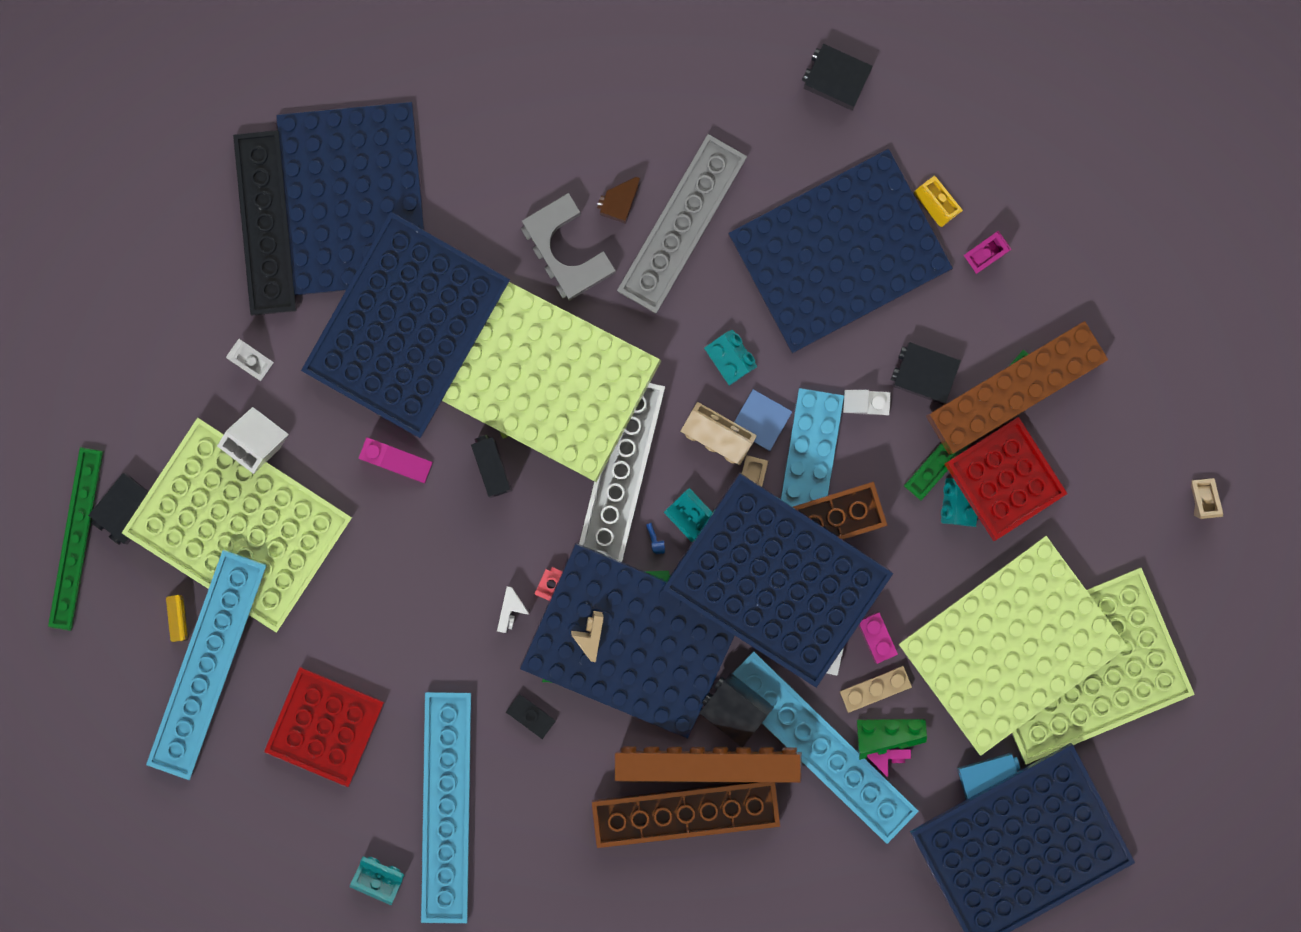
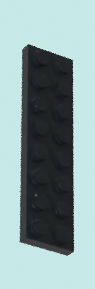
M279 130L235 134L233 139L250 315L295 312L297 308Z

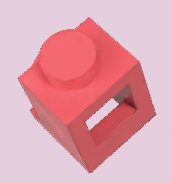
M554 567L550 571L545 569L535 595L549 601L555 587L553 589L548 588L547 582L554 580L557 584L562 571Z

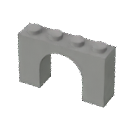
M567 193L522 220L524 227L521 230L526 239L529 240L531 238L536 245L532 249L538 259L543 258L547 266L544 269L550 279L555 277L559 283L556 289L561 297H567L570 301L614 275L616 271L604 251L578 266H567L554 258L550 248L554 233L560 227L581 215L570 194Z

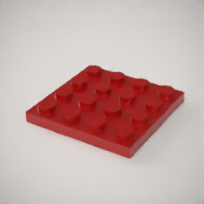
M1019 417L945 463L948 471L993 542L1068 494Z
M299 667L264 752L349 787L385 702Z

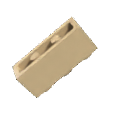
M699 402L696 403L680 431L688 439L700 442L709 451L717 452L724 456L728 462L741 465L757 436Z

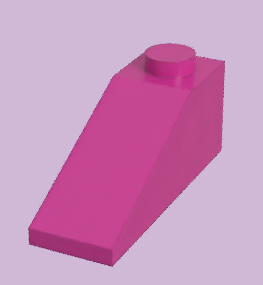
M367 437L358 458L422 483L426 482L433 463Z

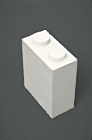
M252 407L225 432L217 447L254 474L280 450L289 434Z

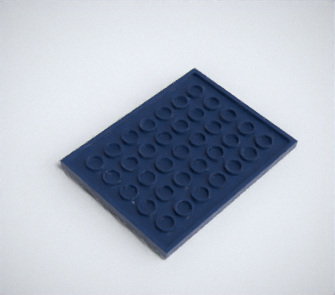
M412 102L276 115L280 137L295 296L346 291L390 212L424 230Z
M889 149L728 233L792 354L953 269Z
M390 212L301 371L421 438L510 279Z
M739 472L662 588L817 688L894 573Z
M575 543L520 665V669L688 739L703 707L701 703L708 695L735 635L663 590L662 587L666 583L665 580ZM593 611L602 612L604 617L596 662L590 661L571 634V631L589 633V631H586L588 617H592Z
M1072 743L1067 744L910 831L964 932H1011L1135 863Z

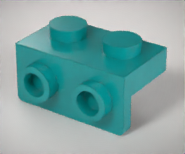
M734 330L724 333L704 348L729 386L757 368L754 356L746 350L742 344L741 337Z
M946 478L943 488L944 497L941 509V523L976 527L977 515L955 480L953 478Z
M688 488L664 513L693 542L712 514V511Z
M363 856L351 881L350 888L392 905L403 881L404 874L394 866L387 867L380 864V861L376 858H366Z

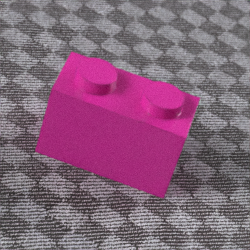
M880 612L863 618L858 626L874 662L878 664L898 655Z

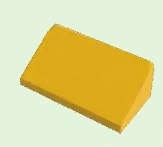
M935 175L914 191L916 198L940 227H943L963 211Z
M182 595L166 597L170 640L171 642L185 641L188 639L184 597Z

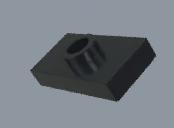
M521 694L516 697L506 711L507 714L541 739L545 737L556 722L555 719Z

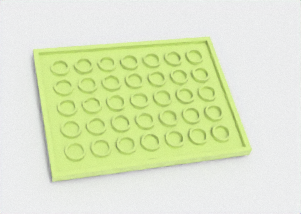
M509 282L442 401L597 482L661 360Z
M197 418L124 528L122 534L208 589L222 550L266 564L267 566L249 615L277 633L352 517L267 462L253 474L217 447L224 434Z
M1047 536L1036 542L898 644L980 756L1128 648Z
M1142 568L1135 569L1087 589V592L1128 648L1012 732L1025 765L1046 757L1069 743L1075 745L1195 695Z

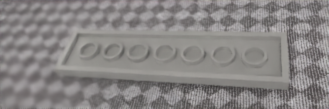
M709 134L706 136L617 292L657 314L747 159L746 155Z

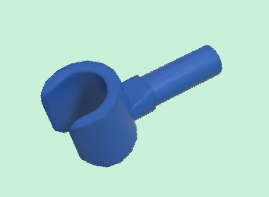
M652 523L647 524L653 553H665L664 541H657Z

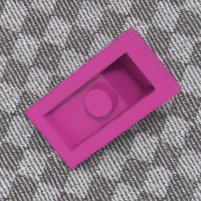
M997 231L967 252L964 257L977 274L1012 249L1001 233Z
M892 748L888 749L887 753L881 755L873 753L867 755V757L888 777V759H892V763H905V759H911V749Z

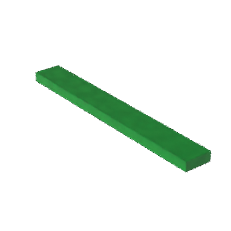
M1023 349L1011 364L1025 357L1028 353ZM941 443L907 481L904 487L922 501L948 471L945 463L964 452L971 443L951 455L947 453Z
M82 447L79 449L48 627L68 631H72L92 521V518L88 515L94 509L104 451Z

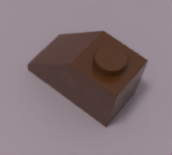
M634 177L607 190L605 196L601 195L597 208L601 209L600 215L626 224L640 178Z

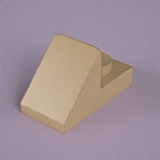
M1215 479L1192 480L1191 489L1195 501L1194 516L1199 519L1223 517Z
M593 611L592 617L587 619L586 631H589V633L571 631L572 637L591 662H596L604 618L603 613Z

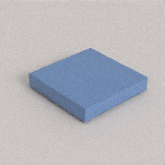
M753 389L734 423L757 435L754 443L770 451L792 411Z

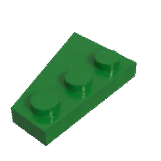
M857 720L859 760L867 758L869 754L878 753V755L887 753L888 749L896 747L903 749L926 743V720Z

